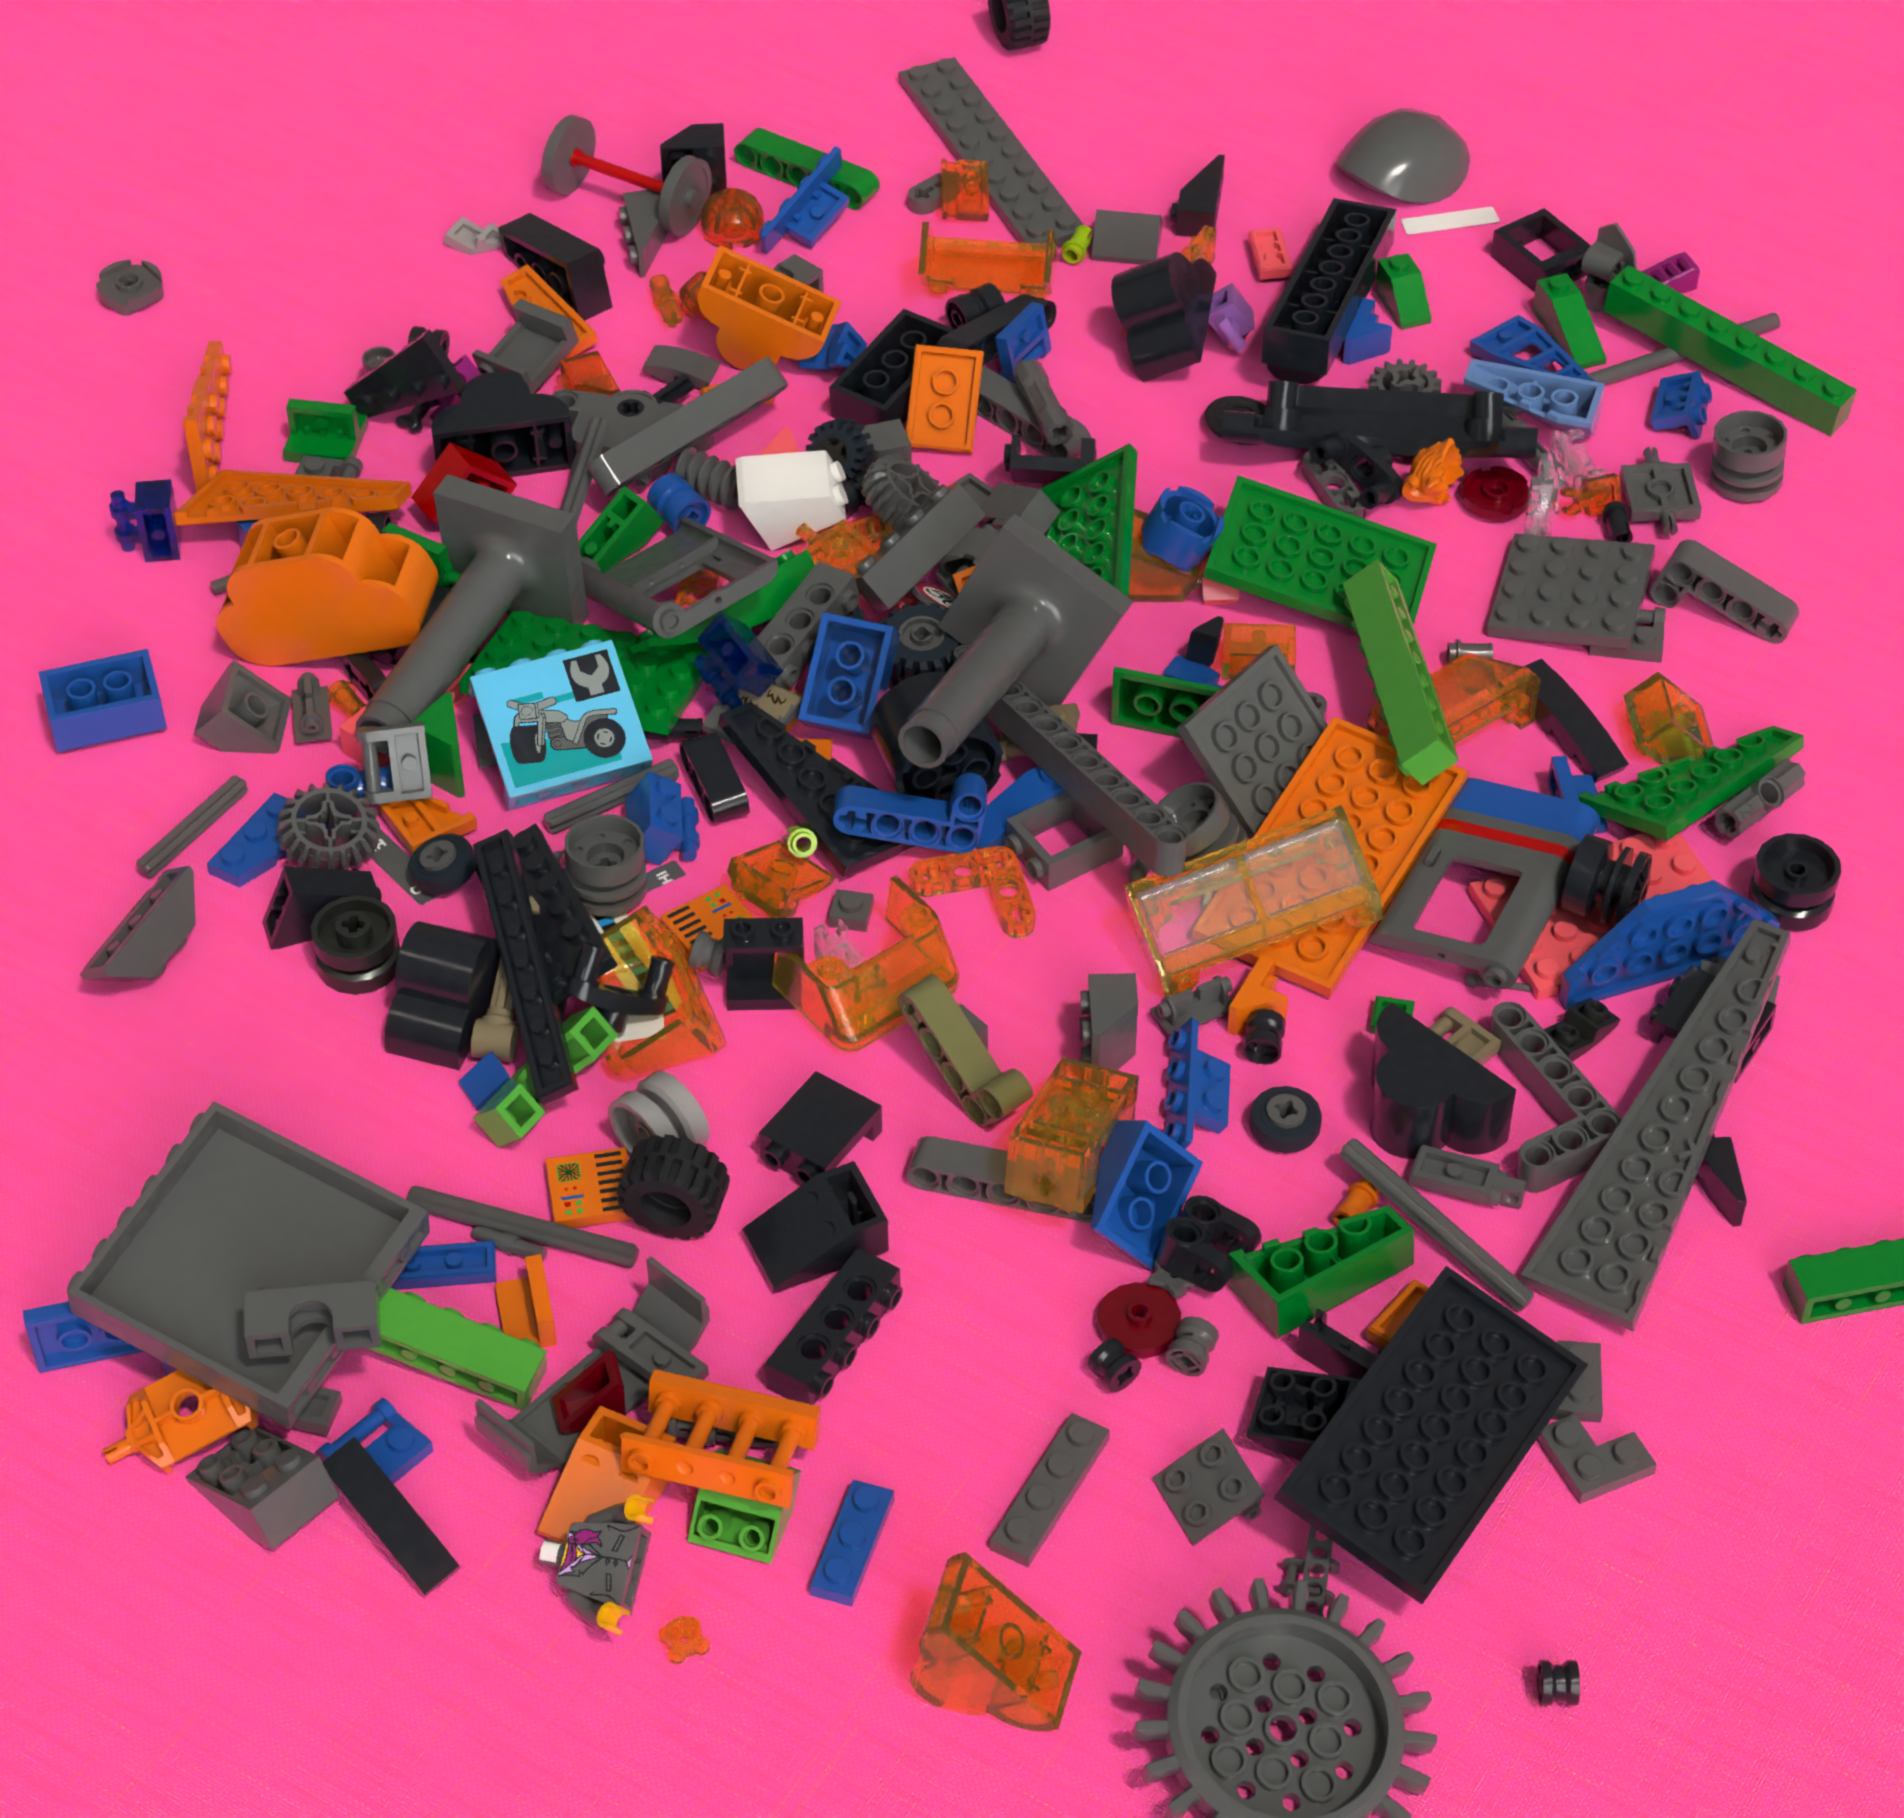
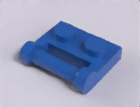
M1031 302L995 337L1002 367L999 375L1014 384L1016 382L1013 378L1015 375L1013 368L1021 360L1025 361L1031 358L1038 360L1039 358H1044L1051 351L1044 307L1041 303Z
M380 1398L371 1406L372 1411L333 1443L326 1442L316 1450V1455L323 1462L353 1437L360 1443L383 1424L388 1430L368 1445L365 1450L391 1482L395 1484L434 1450L430 1439L397 1413L387 1399Z

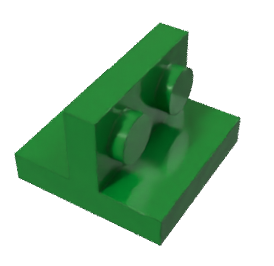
M290 398L286 406L290 435L283 449L284 461L300 463L303 455L344 460L348 456L356 457L369 425L367 415L357 413L356 405Z

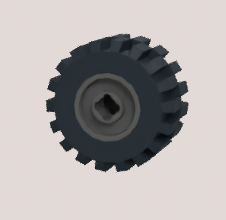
M916 602V606L903 605L901 606L902 610L894 609L889 613V618H883L880 624L893 626L900 634L888 686L890 689L903 680L918 674L947 672L953 665L954 650L962 644L938 627L949 608L940 609L939 604L932 603L929 606L924 605V602Z

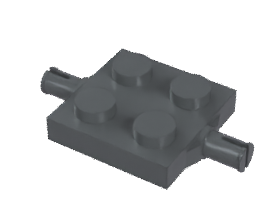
M1647 447L1643 451L1645 463L1621 465L1619 477L1626 505L1630 512V521H1661L1663 533L1669 536L1670 531L1671 536L1678 532L1676 520L1700 519L1702 508L1689 463L1661 462L1658 450L1652 447L1651 451L1650 447Z

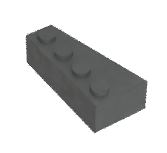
M960 483L947 487L944 484L940 485L904 519V522L896 531L890 533L880 542L879 545L881 547L873 555H868L855 567L857 573L854 576L858 591L876 612L890 610L986 514Z

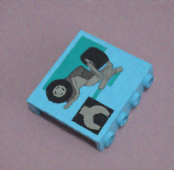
M591 640L584 643L578 649L571 651L557 649L549 652L544 658L533 661L529 658L519 659L511 663L510 667L495 670V668H485L476 672L469 679L468 691L470 697L475 696L505 786L504 800L508 811L613 783L652 766L653 758L612 640L605 642Z

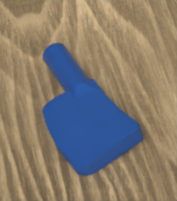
M1182 655L1176 656L1163 671V676L1223 687L1217 684L1220 678L1219 673L1204 664L1189 661Z

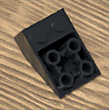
M855 1161L816 1174L742 1228V1233L774 1293L842 1268L857 1248L874 1256L889 1251L888 1219Z
M1268 1366L1247 1431V1438L1301 1461L1361 1379Z

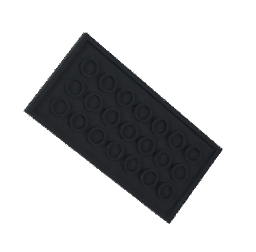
M1445 1266L1281 1486L1274 1499L1423 1605L1588 1364L1448 1266Z

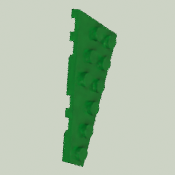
M1770 726L1736 738L1735 746L1724 749L1714 746L1705 749L1704 757L1690 761V758L1686 756L1637 773V780L1631 783L1620 784L1615 781L1604 785L1605 792L1594 796H1591L1589 792L1578 794L1579 801L1593 808L1599 817L1622 824L1626 828L1645 832L1657 839L1668 840L1762 777L1780 762L1789 759L1804 748V735L1777 726Z

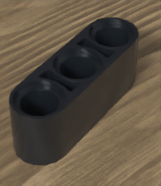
M714 732L680 742L679 749L683 765L711 823L715 824L749 814L750 807L746 791L718 734Z

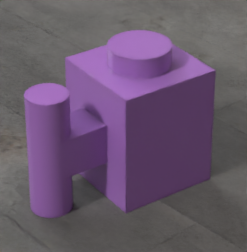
M1231 283L1213 293L1208 322L1225 344L1229 343L1236 352H1240L1246 347V342L1243 338L1254 330L1253 309L1234 284Z

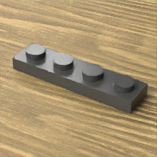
M1074 1413L1070 1414L990 1539L991 1551L1029 1568L1108 1443L1110 1429Z

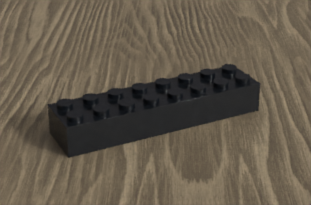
M1338 198L1332 200L1264 327L1261 363L1270 364L1281 369L1301 370L1311 375L1328 374L1345 340L1362 298L1367 297L1376 279L1378 259L1386 258L1394 243L1397 209Z

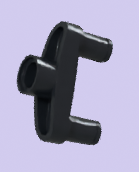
M1338 430L1328 434L1323 441L1315 443L1313 448L1310 449L1309 455L1313 462L1323 464L1334 459L1340 467L1364 488L1363 492L1360 493L1359 500L1366 509H1373L1380 504H1390L1402 497L1403 481L1392 467V457L1387 448L1381 445L1370 446L1354 434L1346 430Z
M581 942L574 972L569 974L567 979L566 992L595 1005L598 1012L618 1033L625 1032L629 1015L664 1014L669 999L666 992L675 962L664 957L652 955L643 988H639L638 991L602 984L596 980L606 948L592 942Z

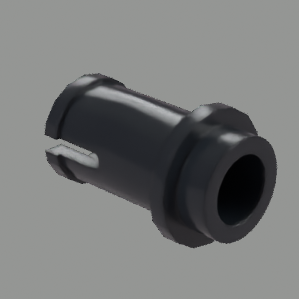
M1619 501L1610 502L1604 507L1602 520L1608 525L1611 541L1631 543L1633 534L1628 522L1630 512L1628 507Z

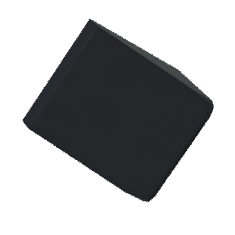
M1217 616L1191 631L1186 653L1187 660L1209 666L1214 663L1224 624L1223 617Z

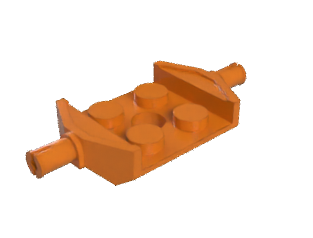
M176 1370L129 1396L126 1405L128 1430L124 1431L126 1438L108 1447H104L103 1452L106 1454L105 1457L111 1465L133 1452H141L169 1474L174 1471L172 1464L246 1425L251 1430L256 1428L258 1412L188 1374ZM188 1397H198L199 1404L197 1410L190 1416H180L179 1407L182 1401Z

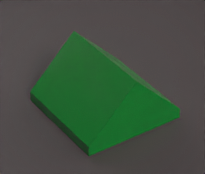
M452 692L444 693L412 723H424L431 784L460 798L465 797L453 697Z

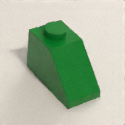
M1409 253L1378 259L1375 292L1400 330L1430 324L1432 317L1422 273Z

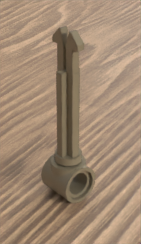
M530 896L533 914L540 915V906ZM501 956L490 1008L487 1009L485 1016L476 1019L473 1027L471 1055L475 1058H483L488 1053L493 1052L499 1061L513 1062L517 1052L519 1026L518 1023L513 1021L514 1006Z

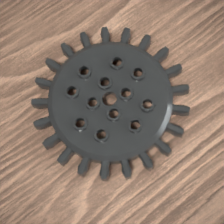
M1254 1579L1248 1596L1252 1610L1240 1614L1235 1613L1230 1599L1221 1587L1212 1591L1208 1600L1210 1609L1218 1621L1217 1625L1207 1631L1185 1608L1176 1616L1173 1623L1174 1626L1192 1644L1185 1655L1157 1639L1151 1647L1148 1657L1156 1664L1175 1674L1171 1684L1167 1685L1151 1679L1139 1678L1135 1687L1133 1697L1165 1706L1163 1720L1144 1719L1136 1721L1131 1731L1132 1740L1144 1742L1154 1740L1165 1741L1168 1756L1154 1759L1146 1764L1141 1774L1144 1783L1157 1782L1168 1776L1176 1775L1184 1791L1172 1798L1164 1813L1166 1818L1183 1817L1195 1805L1209 1818H1368L1373 1812L1382 1818H1411L1412 1815L1403 1806L1390 1798L1387 1792L1392 1784H1395L1410 1792L1423 1795L1431 1780V1777L1421 1771L1401 1764L1404 1751L1419 1754L1431 1753L1437 1744L1436 1734L1405 1730L1403 1716L1406 1714H1418L1426 1710L1432 1701L1430 1691L1398 1695L1392 1679L1404 1675L1415 1658L1408 1651L1395 1655L1389 1661L1381 1663L1370 1647L1379 1641L1386 1623L1379 1617L1367 1624L1364 1631L1356 1637L1353 1633L1340 1626V1622L1348 1611L1349 1597L1342 1593L1330 1604L1327 1616L1324 1618L1306 1612V1603L1309 1597L1307 1581H1297L1289 1596L1288 1609L1271 1608L1268 1589L1264 1579ZM1271 1659L1275 1661L1278 1669L1274 1671L1266 1669L1263 1665V1660ZM1307 1672H1318L1321 1675L1322 1681H1311L1307 1676ZM1220 1689L1225 1693L1226 1699L1216 1701L1211 1697L1210 1691ZM1257 1701L1265 1702L1269 1706V1712H1259L1255 1708L1254 1703ZM1299 1714H1310L1313 1717L1314 1723L1310 1725L1304 1724L1300 1720ZM1277 1720L1287 1722L1293 1729L1294 1738L1289 1741L1277 1740L1270 1732V1724ZM1347 1724L1353 1725L1358 1730V1735L1349 1736L1345 1733L1343 1726ZM1201 1733H1213L1217 1742L1213 1744L1206 1743L1202 1739ZM1250 1743L1259 1746L1261 1754L1257 1756L1251 1755L1247 1751L1246 1745ZM1291 1756H1301L1305 1760L1306 1766L1296 1767L1291 1762ZM1337 1767L1346 1768L1350 1773V1778H1340L1336 1774L1335 1769ZM1241 1786L1249 1788L1253 1797L1250 1799L1242 1798L1238 1794L1237 1788ZM1285 1798L1293 1799L1298 1809L1295 1811L1287 1810L1283 1806L1282 1800Z

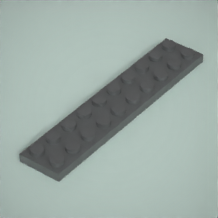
M955 57L943 58L937 62L914 66L911 69L898 72L900 85L1028 256L1062 247L1064 242L1071 239L1075 229L1079 225H1084Z

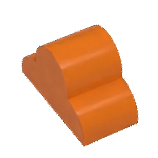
M719 245L697 296L698 305L703 315L711 323L720 327L716 336V344L720 354L728 363L740 370H745L768 356L775 365L781 356L794 360H803L815 356L822 349L842 302L722 245Z

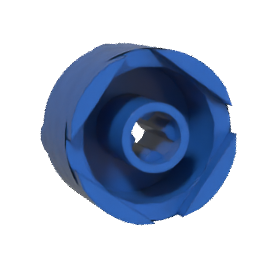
M1179 486L1177 491H1170L1171 487L1162 492L1142 523L1141 533L1144 539L1142 541V548L1149 555L1160 557L1162 560L1174 565L1178 570L1189 572L1194 566L1199 565L1222 533L1224 519L1221 514L1217 517L1212 510L1215 504L1201 492L1185 486Z

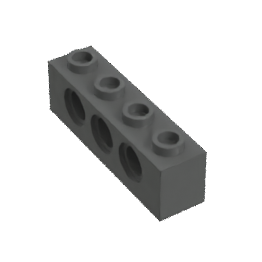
M818 561L738 660L742 673L745 671L786 690L794 686L799 675L812 660L822 613L846 617L849 612H852L857 607L860 596L855 576Z

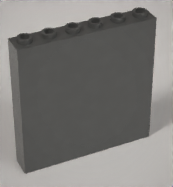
M213 1101L205 1113L201 1112L194 1118L189 1134L181 1144L177 1143L171 1148L166 1157L165 1165L159 1173L151 1175L142 1188L141 1196L132 1207L128 1206L124 1209L117 1221L116 1229L109 1238H104L97 1244L92 1254V1260L86 1268L73 1275L67 1287L71 1313L290 1429L346 1350L337 1351L334 1332L330 1326L324 1323H310L303 1326L296 1333L293 1340V1355L249 1359L244 1338L243 1291H253L265 1286L286 1288L297 1287L310 1282L330 1284L341 1283L354 1278L363 1280L375 1279L380 1302L430 1233L429 1211Z

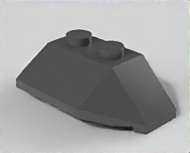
M190 866L168 869L161 874L154 886L142 896L79 974L83 980L117 982L153 980L164 972L167 960L173 953L184 947L187 943L186 937L196 926L194 871Z

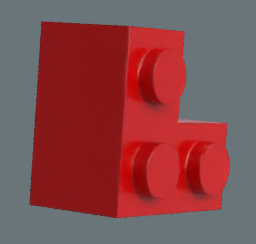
M449 442L411 498L430 521L438 524L433 492L447 474L509 494L513 492L517 484L497 461Z

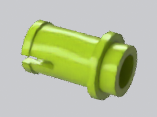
M1079 225L1071 239L1064 242L1062 256L1065 261L1070 264H1076L1085 259L1087 255L1086 249L1094 237V232L1090 233L1092 231L1090 227Z
M797 825L787 829L786 832L789 836L784 835V840L792 855L798 858H805L814 853L817 848V838L811 830ZM803 837L806 840V843L801 842L796 845L799 838Z

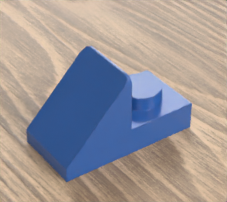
M1362 298L1345 337L1343 364L1351 365L1390 351L1392 326L1378 323L1379 315L1374 314L1376 300Z

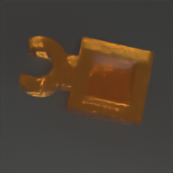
M1610 473L1583 479L1582 490H1577L1573 487L1561 489L1560 495L1566 498L1573 496L1574 498L1573 503L1568 507L1561 508V511L1566 515L1574 516L1579 514L1584 508V513L1589 516L1602 514L1604 507L1608 503L1613 501L1622 502L1620 476Z

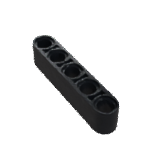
M1021 294L942 336L936 346L984 351V365L999 357L995 337L1031 302L1043 304L1048 329L1052 327L1055 321L1056 305L1054 302Z

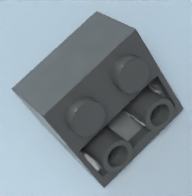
M1136 973L1088 974V990H1080L1081 1014H1087V1016L1079 1017V1035L1083 1045H1088L1087 1047H1081L1082 1070H1089L1090 1086H1099L1136 1055L1138 1017Z

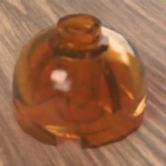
M730 187L712 194L702 208L701 229L703 237L708 243L715 247L722 245L728 249H733V244L743 243V248L760 240L759 233L765 222L764 212L753 194L742 189Z

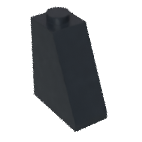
M284 866L262 921L271 949H280L311 941V924L315 915L326 904L341 897L361 895L374 897L381 901V890L379 887H376L371 871Z

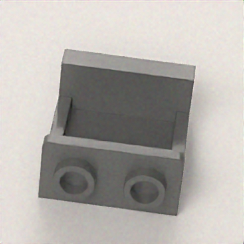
M519 298L512 306L517 318L515 325L489 354L476 349L472 356L481 374L505 372L516 375L527 383L530 394H534L576 346L579 339L570 318Z

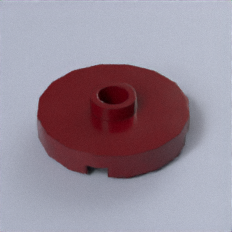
M1491 466L1490 470L1482 471V468H1479L1465 477L1462 484L1461 497L1462 503L1471 513L1480 518L1499 521L1516 518L1524 513L1529 506L1532 492L1531 487L1529 488L1527 485V479L1522 474L1510 468Z
M1129 1283L1118 1286L1106 1294L1099 1305L1097 1328L1103 1342L1111 1338H1118L1124 1344L1127 1354L1145 1359L1162 1354L1168 1350L1171 1342L1176 1340L1175 1333L1181 1321V1311L1177 1301L1166 1290L1148 1283Z

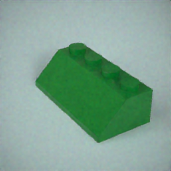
M1114 667L1111 724L1182 738L1176 728L1220 690L1221 687Z

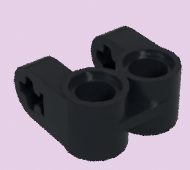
M1201 1195L1192 1196L1186 1200L1182 1214L1167 1222L1156 1256L1157 1262L1165 1271L1177 1275L1203 1290L1218 1292L1222 1290L1234 1274V1266L1227 1256L1228 1253L1243 1249L1245 1254L1255 1251L1262 1241V1235L1254 1222L1221 1205L1215 1199Z

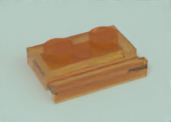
M942 159L940 165L942 219L956 217V220L988 222V161L956 160V162H947V159Z

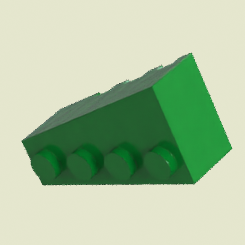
M1387 1205L1338 1220L1337 1227L1330 1229L1310 1228L1302 1231V1237L1283 1243H1280L1278 1238L1262 1243V1249L1246 1254L1243 1249L1230 1252L1228 1257L1234 1266V1274L1230 1279V1288L1278 1337H1281L1299 1327L1305 1320L1310 1321L1314 1319L1317 1309L1327 1312L1413 1265L1414 1229Z

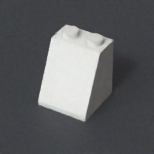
M826 450L741 456L735 459L739 507L771 551L846 520L845 504L848 503V498L842 481L846 480V476L841 464L838 461L833 462Z

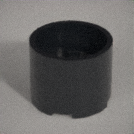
M927 672L907 678L892 687L877 702L870 716L869 731L871 738L897 792L949 802L955 780L960 775L974 773L980 775L985 780L988 793L1001 776L999 768L1004 752L986 716L956 751L937 767H919L911 763L903 755L898 742L901 727L907 722L909 715L946 673ZM967 796V797H964V798L973 799V798H975V797H973V796Z

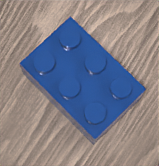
M823 612L798 720L807 727L872 740L869 731L870 716L877 702L888 690L900 634L895 627Z
M148 649L38 672L57 753L167 729Z

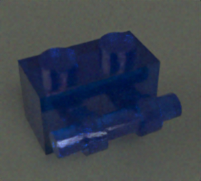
M171 479L136 482L135 502L126 500L124 492L121 490L113 491L110 494V514L116 520L117 525L114 528L116 541L121 543L123 551L131 552L135 549V543H141L145 563L181 560L182 531L180 525L176 526L174 512L177 510ZM136 519L138 526H134L130 523V520Z
M720 612L697 638L710 655L707 657L706 654H700L695 658L694 664L699 669L698 674L706 684L712 685L715 689L716 698L722 705H727L730 710L744 704L739 697V689L761 697L783 672V669L747 624Z

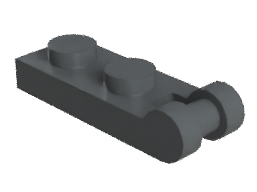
M621 1308L612 1316L613 1322L607 1328L601 1327L592 1335L593 1342L602 1352L605 1353L608 1350L615 1352L619 1360L647 1380L650 1379L654 1369L705 1380L709 1376L708 1365L627 1308ZM624 1334L629 1335L625 1340L621 1338Z

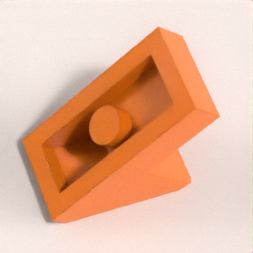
M1263 954L1260 955L1229 1006L1228 1033L1233 1035L1245 1033L1248 1016L1251 1012L1260 1009L1278 1012L1286 1021L1288 996L1276 992L1279 978L1274 976L1276 959Z

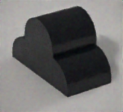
M1174 252L1118 273L1113 277L1111 283L1113 305L1121 324L1127 331V347L1131 362L1143 382L1201 362L1217 272L1205 259L1199 258L1190 262L1182 253Z
M491 372L473 378L462 389L461 404L452 405L439 412L431 425L435 461L438 460L449 442L497 461L510 477L571 469L575 458L571 417L567 405L552 395L530 394L527 383L520 377L510 373Z
M421 921L415 922L410 927L402 942L396 964V995L392 1001L385 1027L386 1053L460 1070L471 1049V1038L477 1018L485 1016L487 1009L490 1008L501 956L496 938Z
M1391 1002L1386 1006L1377 1020L1370 1076L1371 1085L1374 1090L1369 1128L1376 1144L1387 1153L1405 1159H1416L1420 1145L1438 1149L1448 1146L1455 1151L1465 1154H1485L1504 1145L1509 1137L1516 1089Z

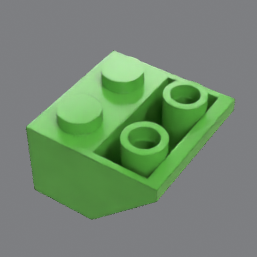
M719 1448L714 1452L728 1455L729 1451ZM747 1455L745 1458L747 1460L760 1462L770 1465L771 1463L770 1461L762 1460ZM789 1466L787 1468L794 1470L793 1499L790 1509L698 1488L687 1542L771 1564L793 1513L802 1470Z

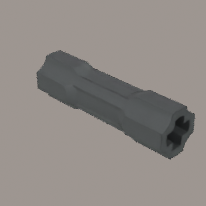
M1034 358L1025 361L1021 360L1013 368L1015 371L1013 378L1021 394L1028 400L1045 440L1053 446L1059 443H1067L1074 436L1072 433L1074 425L1066 410L1057 400L1042 364Z

